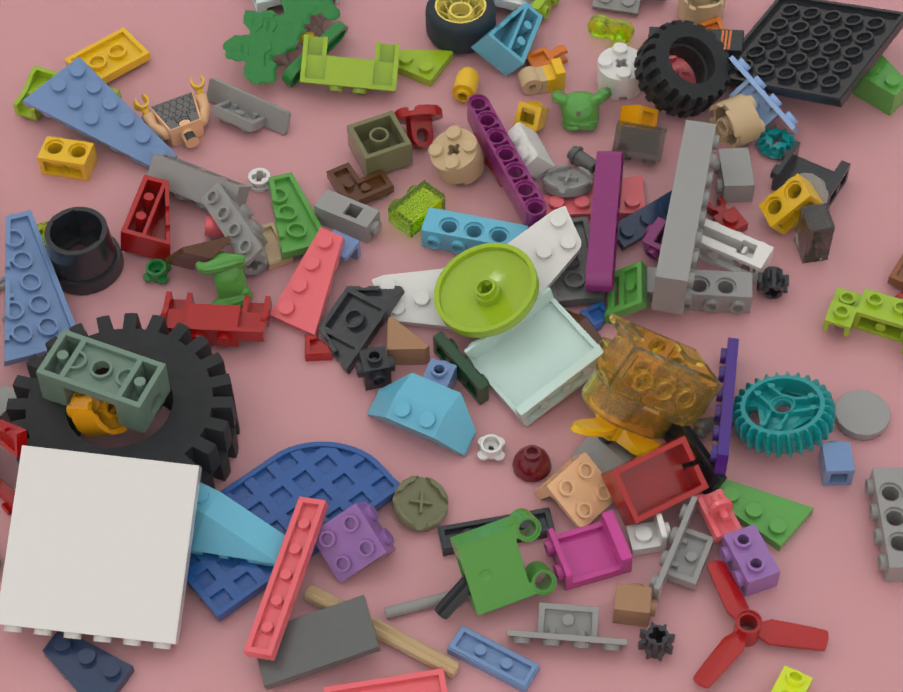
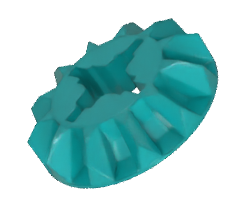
M777 126L774 129L766 127L765 131L757 139V147L767 157L782 159L787 148L791 149L797 140L794 139V133H788L786 128L779 130ZM777 139L781 140V142H777V144L775 143L773 146V141H776Z

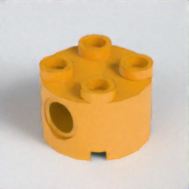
M74 392L71 402L67 405L66 411L68 416L72 418L76 428L89 438L120 434L129 429L119 425L115 405L78 392Z

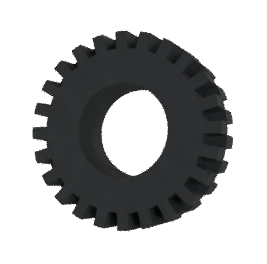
M125 313L123 329H114L109 315L96 318L99 333L88 336L82 323L69 328L71 332L166 364L170 392L163 406L171 412L164 425L155 434L140 443L121 448H105L90 444L81 439V432L67 414V406L47 400L42 396L36 371L44 358L33 354L26 362L30 377L17 375L14 380L13 389L16 398H8L6 410L10 419L9 423L27 430V446L199 465L202 467L200 482L214 489V478L226 481L231 473L229 458H237L239 450L237 435L240 434V426L229 373L226 374L225 364L221 355L218 352L212 354L210 342L202 335L193 340L190 328L183 323L178 322L169 333L165 317L152 315L147 328L142 329L138 313ZM56 336L45 343L47 352L50 351L57 340ZM98 369L95 371V374H106L109 371V369Z

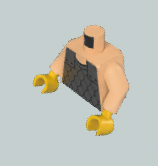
M201 74L200 79L202 83L200 85H195L192 76L190 78V86L196 91L197 95L190 92L152 106L150 111L147 107L149 104L147 95L142 94V100L145 102V105H140L137 99H134L133 106L135 110L142 112L143 115L141 117L143 121L162 140H167L171 146L185 143L188 148H194L199 144V138L204 135L203 127L208 124L210 106L207 94L203 92L205 79Z

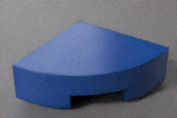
M600 301L580 311V315L586 317L597 332L605 324V304L603 301Z

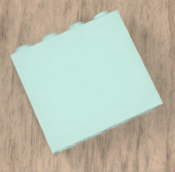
M549 287L542 292H538L536 302L531 311L516 326L495 336L476 339L464 350L465 355L471 359L475 370L479 374L486 376L492 390L525 427H528L611 363L608 349L602 343L597 344L553 297Z

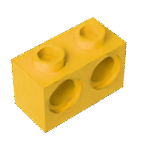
M51 136L46 137L37 156L42 174L89 181L98 161L94 143Z
M797 173L774 193L769 194L758 206L770 227L785 235L822 206L823 202L811 182Z

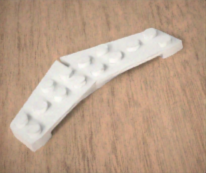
M566 206L551 211L507 243L519 248L531 259L539 277V292H542L547 287L550 288L581 251V239ZM443 269L388 274L372 279L373 286H379L381 289H394V286H401L405 291L388 318L392 316L402 325L451 330L440 318L434 304L435 284Z

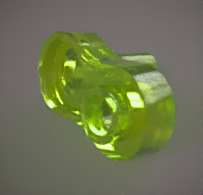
M602 14L593 15L587 25L588 31L593 36L612 39L613 42L610 48L615 43L630 42L635 32L633 25L629 21L612 19Z

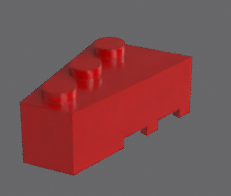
M144 174L121 229V251L152 259H161L166 262L165 258L170 256L171 249L169 181Z

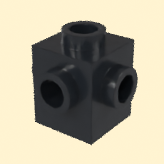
M369 347L359 350L360 361L355 362L358 378H363L365 390L383 388L391 384V372L395 371L393 355H387L386 347Z

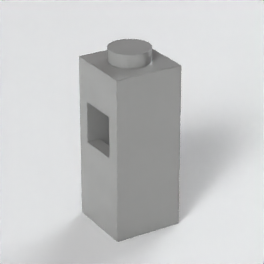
M326 189L314 205L315 215L321 225L337 230L368 244L381 230L382 222H380L379 210Z

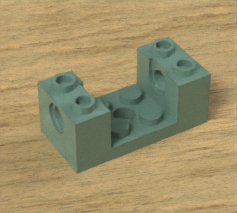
M63 329L36 371L43 398L67 406L71 402L74 392H78L115 405L119 425L144 434L170 392L165 363ZM98 369H109V371L106 374H95V371Z

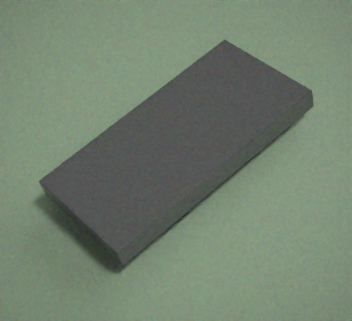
M361 595L289 620L275 661L257 658L266 690L381 651L365 596Z

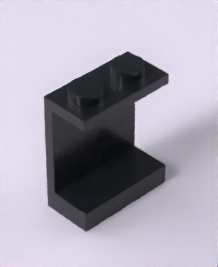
M796 141L791 149L787 148L785 150L780 165L776 164L770 174V178L773 179L771 190L776 191L797 173H813L824 180L826 190H828L827 205L822 211L826 213L846 183L851 164L841 160L835 171L799 157L800 142Z

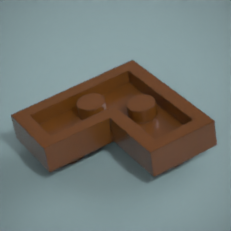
M349 162L326 171L328 180L338 194L363 204L370 203L394 192V185L382 169L362 178H359Z

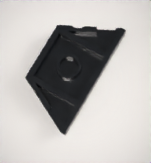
M347 286L318 327L347 374L351 373L355 367V362L359 361V350L368 348L404 295L405 291L401 286H394V289H381L379 286H368L365 288Z

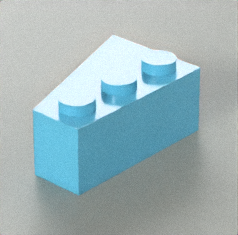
M525 2L507 15L471 48L502 74L508 76L524 64L543 16Z

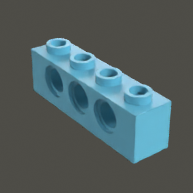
M429 207L421 228V241L423 247L460 254L471 247L481 244H507L527 230L528 226Z

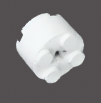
M621 42L615 43L613 47L603 51L597 63L596 80L598 89L610 88L612 95L609 99L619 100V97H627L628 100L635 98L641 93L638 87L639 80H636L634 73L637 69L634 67V61L638 50L628 47L625 43Z

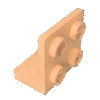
M586 452L569 459L534 490V493L540 500L549 496L554 499L577 528L589 525L614 502L601 476L602 472Z

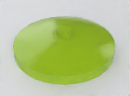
M504 243L477 245L458 254L442 270L435 284L434 304L444 324L455 333L471 338L495 336L516 326L531 311L539 292V277L531 259L519 248Z

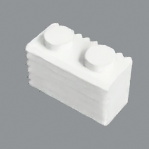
M517 122L507 131L531 177L540 180L548 170L554 167L555 163L552 162L551 156L546 152L547 149L542 145L543 143L535 131L520 122Z

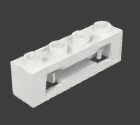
M705 219L704 227H699L703 229L700 247H696L700 248L698 259L725 271L748 272L734 266L735 261L739 262L738 265L740 266L743 264L749 266V272L752 273V282L757 284L758 273H763L764 269L771 264L774 247L746 236L739 231L725 227L718 222Z

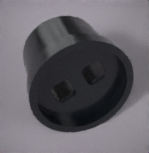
M72 207L57 213L47 223L44 232L46 248L63 292L72 295L94 294L108 288L118 279L123 270L124 256L118 242L111 235L108 224L101 213L88 207ZM78 244H82L85 249L79 252L68 251Z

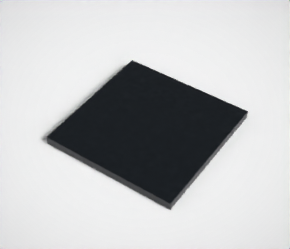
M775 0L744 37L742 55L733 56L737 60L741 57L751 67L748 71L754 78L758 75L767 85L764 88L767 94L774 93L778 96L842 107L902 30L903 12L827 0ZM729 60L728 64H731L729 86L737 88L746 80V77Z

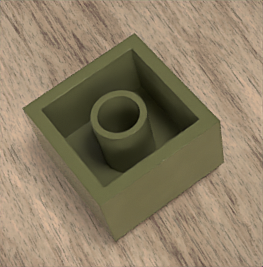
M393 110L347 125L348 145L365 176L381 169L387 173L413 164L412 143Z

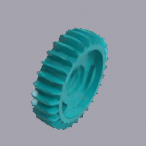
M788 371L785 375H779L776 372L773 377L765 374L763 380L755 378V384L746 383V389H740L739 396L734 398L732 423L736 436L739 437L742 444L746 443L749 450L755 448L757 454L766 451L767 457L775 453L778 458L781 457V454H788L791 458L792 453L798 452L802 456L803 450L807 449L812 452L813 445L822 446V439L828 440L829 433L833 432L836 414L831 392L827 391L826 385H820L818 379L811 381L809 375L802 378L799 372L792 376ZM781 406H786L790 408V410L786 412L776 411V409ZM758 410L759 426L749 418L753 411Z

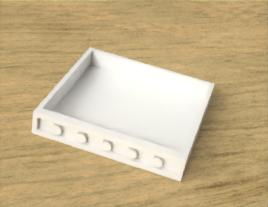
M22 445L0 591V624L4 625V631L22 633V628L27 627L34 628L33 634L52 636V630L64 632V638L81 639L82 634L94 635L93 641L111 643L112 637L123 638V644L141 646L142 640L153 642V648L170 649L171 644H179L202 467L199 465Z

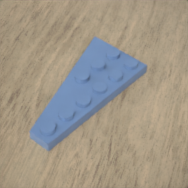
M80 57L76 58L22 100L25 106L42 112L44 116L50 119L54 118L73 131L97 143L101 142L110 147L112 151L118 154L122 153L148 169L154 153H166L177 158V155Z
M31 210L8 215L5 220L4 367L28 361L33 354L40 357L46 356L48 352L45 343L54 336L58 338L63 329L70 331L69 328L76 325Z

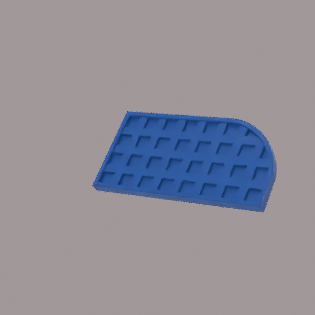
M308 442L288 447L276 453L220 492L285 535L299 496L326 500L329 507L322 524L324 525L355 503L366 501L368 504L373 505L376 510H379L392 500L394 491L400 483L376 458L361 449L336 442ZM316 544L311 557L320 551ZM191 553L187 585L220 622L266 589L274 567L248 563L246 559L234 557L223 559L219 558V555L203 553V555Z

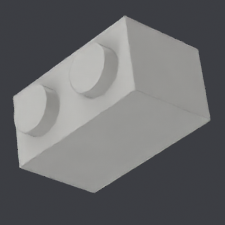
M718 149L715 168L713 169L714 174L718 175V178H716V192L721 194L726 203L752 202L755 183L749 149Z

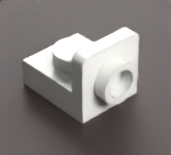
M661 513L655 514L654 522L626 526L625 531L632 556L664 551L667 539L671 535L669 523L663 521Z

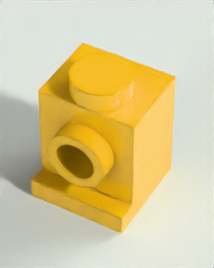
M519 101L513 125L520 122L535 132L545 128L549 109L542 107L543 104L538 101Z

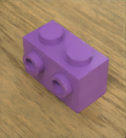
M755 524L723 535L721 547H719L721 560L725 564L728 563L732 571L731 575L745 597L777 586L780 570Z

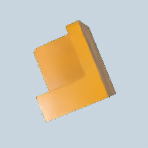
M643 105L621 106L618 129L655 134L659 110Z

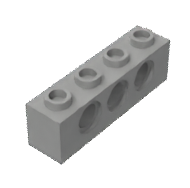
M647 267V308L652 306L657 267ZM696 270L693 288H689L693 289L690 305L685 304L684 311L750 314L753 298L751 272Z
M903 467L872 468L870 478L865 480V494L870 496L871 499L869 518L875 522L873 541L875 546H879L880 551L877 557L878 569L883 571L885 582H903Z

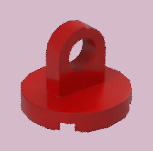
M431 104L417 105L414 110L410 111L408 107H403L394 112L399 123L406 125L407 136L412 146L416 149L428 147L432 143L434 136L432 122L443 118L442 108ZM418 130L424 134V142L418 140Z

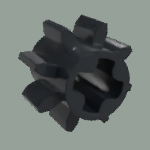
M771 266L764 269L763 273H758L757 291H763V295L766 298L777 299L783 293L788 292L789 275H783L781 268Z
M651 622L648 630H640L639 637L641 640L638 642V650H645L647 660L654 658L661 662L665 653L673 654L674 646L672 643H674L675 634L668 633L666 624L661 626Z

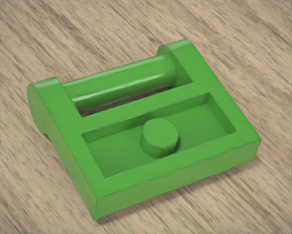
M642 261L615 271L613 292H607V310L604 312V321L608 324H616L620 321V318L647 308V266ZM617 287H619V305H617Z

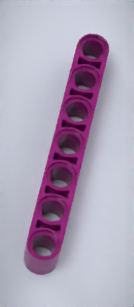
M474 94L467 100L468 123L523 225H527L529 228L547 215L546 202L489 99L482 94Z
M597 151L586 265V292H613L623 178V151Z

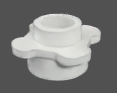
M488 434L478 439L480 451L477 453V457L481 461L487 459L502 461L504 459L503 446L505 445V440L502 437Z

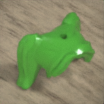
M608 87L598 89L595 94L588 91H574L566 94L563 89H555L552 91L551 97L553 98L552 101L560 105L564 129L592 131L597 128L599 121V106L609 99L612 93Z
M219 252L209 262L203 263L198 261L195 264L200 274H213L218 297L211 304L240 305L242 308L245 295H250L252 300L253 294L247 286L244 273L246 258L244 255Z

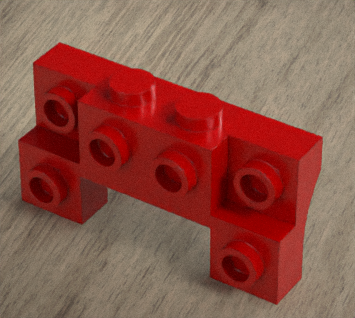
M167 291L160 316L165 317L169 333L180 322L190 328L193 340L202 335L210 342V346L239 347L240 341H265L266 329L270 323L272 301L271 296H265L264 303H251L250 295H245L241 310L240 305L197 304L194 302L193 293H187L186 300L173 299L172 292Z

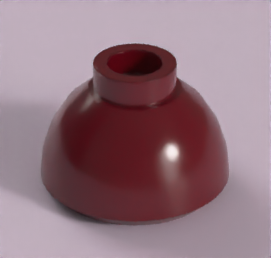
M528 445L516 453L512 467L514 473L520 479L527 482H537L546 478L550 473L551 460L543 448L536 445Z

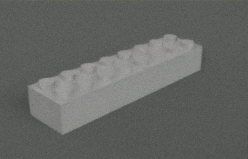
M686 120L655 275L651 310L683 315L685 304L690 305L693 289L689 288H693L696 274L695 268L697 267L700 248L695 247H700L703 229L699 227H704L707 209H702V207L707 208L710 190L706 188H711L714 171H709V169L715 168L717 152L712 151L718 150L720 135H715L716 124Z

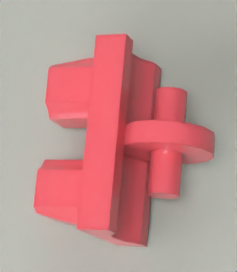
M717 489L709 494L695 495L698 497L697 507L699 513L705 521L711 536L714 538L715 544L722 543L724 534L742 529L732 510L733 503L730 498H726L722 489Z

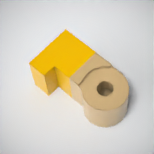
M559 57L551 59V64L523 68L518 73V79L525 94H543L552 92L555 89L564 90L566 72Z

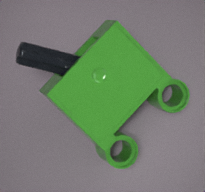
M520 508L514 510L506 518L450 537L462 577L435 606V612L446 620L468 597L472 609L479 616L536 594L548 595L557 584L555 574L546 564L540 561L531 562L525 568L516 540L519 538L524 542H531L537 539L541 532L539 520L527 509ZM530 520L529 526L526 529L519 530L520 524L523 521ZM545 573L544 579L535 583L536 577Z

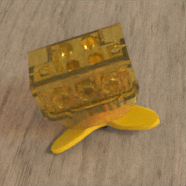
M611 314L609 319L618 332L613 340L602 337L599 345L603 350V354L597 361L594 372L582 386L581 391L583 400L595 412L596 418L576 420L570 429L580 435L598 437L599 440L608 445L615 441L630 453L639 456L660 446L655 440L661 439L673 423L680 426H689L695 423L723 385L696 349Z

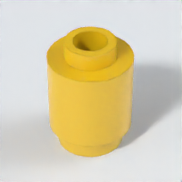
M464 67L456 74L452 96L460 102L467 103L468 98L476 94L480 79L478 72L474 68Z

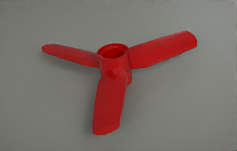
M720 560L708 563L707 569L723 606L735 622L732 633L720 641L694 675L693 681L698 686L710 688L741 655L744 648L755 645L758 639L772 646L814 651L826 650L829 640L827 630L774 619L762 621L759 613L749 609L745 598L725 563ZM741 626H749L753 630L748 631L743 629Z

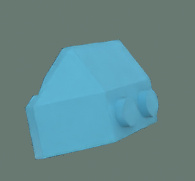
M410 373L379 389L367 415L464 457L476 435V429L462 394L415 373Z

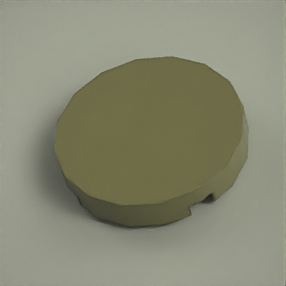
M411 476L403 480L394 491L391 501L393 513L398 522L407 529L416 532H427L438 527L448 511V496L438 482L429 477Z

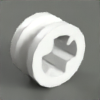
M255 168L249 172L248 180L252 191L261 193L269 189L268 178L270 177V172L267 169Z

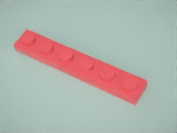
M299 496L244 648L246 656L275 661L329 507L326 500Z

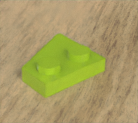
M401 49L399 52L397 74L431 87L453 60V51Z

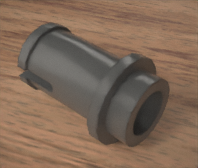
M573 146L567 154L569 163H575L593 174L595 172L596 160L585 153L583 147Z

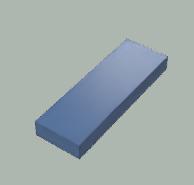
M463 625L447 648L448 654L521 692H527L540 671L539 664Z

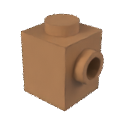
M617 583L612 623L648 627L649 616L655 617L657 599L651 598L652 587H647L640 583Z

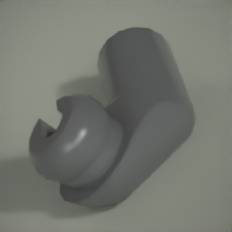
M714 417L698 419L693 423V431L698 437L705 438L707 431H713L714 424L719 425V422L714 421Z

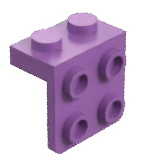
M366 501L353 504L322 525L316 545L339 581L347 580L378 558L388 556L396 550L393 545V536L386 528H382L377 520L379 519L377 510Z

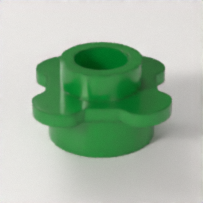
M153 259L146 264V273L143 275V280L145 282L153 281L164 284L168 281L167 275L172 270V267L161 259Z

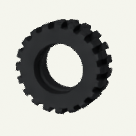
M673 20L671 23L667 22L661 25L640 46L634 61V67L637 68L634 71L635 78L639 80L638 87L640 91H644L646 94L645 99L649 103L653 102L655 108L659 111L664 110L667 115L673 117L677 114L679 118L694 117L708 109L726 92V87L729 86L731 80L729 76L731 74V64H728L730 59L728 52H725L723 49L724 44L722 41H718L715 38L716 34L712 31L708 32L705 30V26L701 24L694 25L693 21L685 20L682 23V20ZM669 55L677 56L689 64L694 72L696 83L682 79L674 71Z

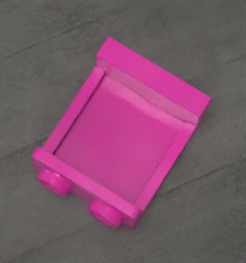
M613 510L602 512L601 522L555 534L553 528L547 529V540L543 541L546 555L553 558L555 563L553 565L554 574L558 582L562 581L566 591L629 573L632 570L633 556Z

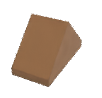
M392 316L388 318L387 353L388 356L393 355L395 365L428 364L430 362L429 345Z

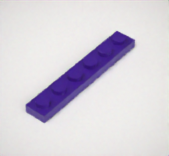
M728 337L727 348H721L719 364H724V367H719L718 383L723 384L722 386H717L716 402H721V405L716 404L714 421H718L719 425L714 424L712 441H716L717 445L712 444L710 461L715 462L714 474L726 475L739 345V339Z

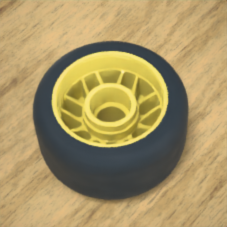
M428 0L426 5V31L429 39L437 48L453 51V54L476 52L471 47L496 26V7L493 0Z

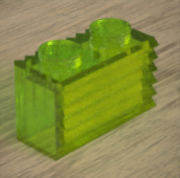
M425 180L421 181L418 185H412L399 200L394 199L388 207L389 222L412 238L413 235H416L421 230L429 207L445 210V195Z

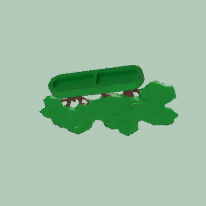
M281 0L284 8L282 15H277L271 10L262 11L261 13L245 10L243 24L250 30V34L234 35L224 42L223 50H225L226 58L238 62L245 61L244 76L254 85L274 83L277 67L287 66L282 75V81L289 87H293L300 81L302 54L292 63L286 54L299 48L303 51L300 36L305 32H315L319 37H328V54L341 42L348 31V26L341 21L335 22L325 32L323 31L324 21L336 20L340 16V10L335 7L333 0ZM319 14L324 15V18L322 20L320 19ZM312 15H314L318 21V23L315 24L317 27H314L310 22V17ZM309 25L312 29H305V26ZM273 57H276L281 61L275 62L273 60Z

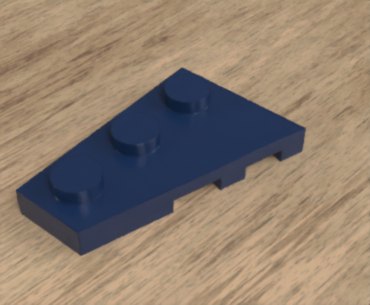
M57 631L42 650L44 656L62 677L71 684L76 692H120L135 672L132 665L82 638H64V632Z

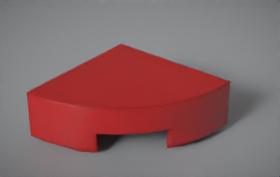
M305 335L306 362L332 360L331 349L316 336Z

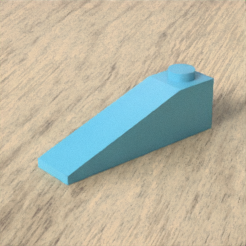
M200 482L191 553L203 555V553L219 555V558L229 559V557L246 559L248 563L274 567L285 535L220 491Z

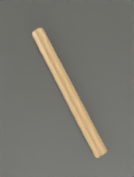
M310 585L304 595L307 602L320 609L344 602L315 585ZM371 616L378 640L433 669L443 668L444 675L450 678H454L460 668L458 661Z

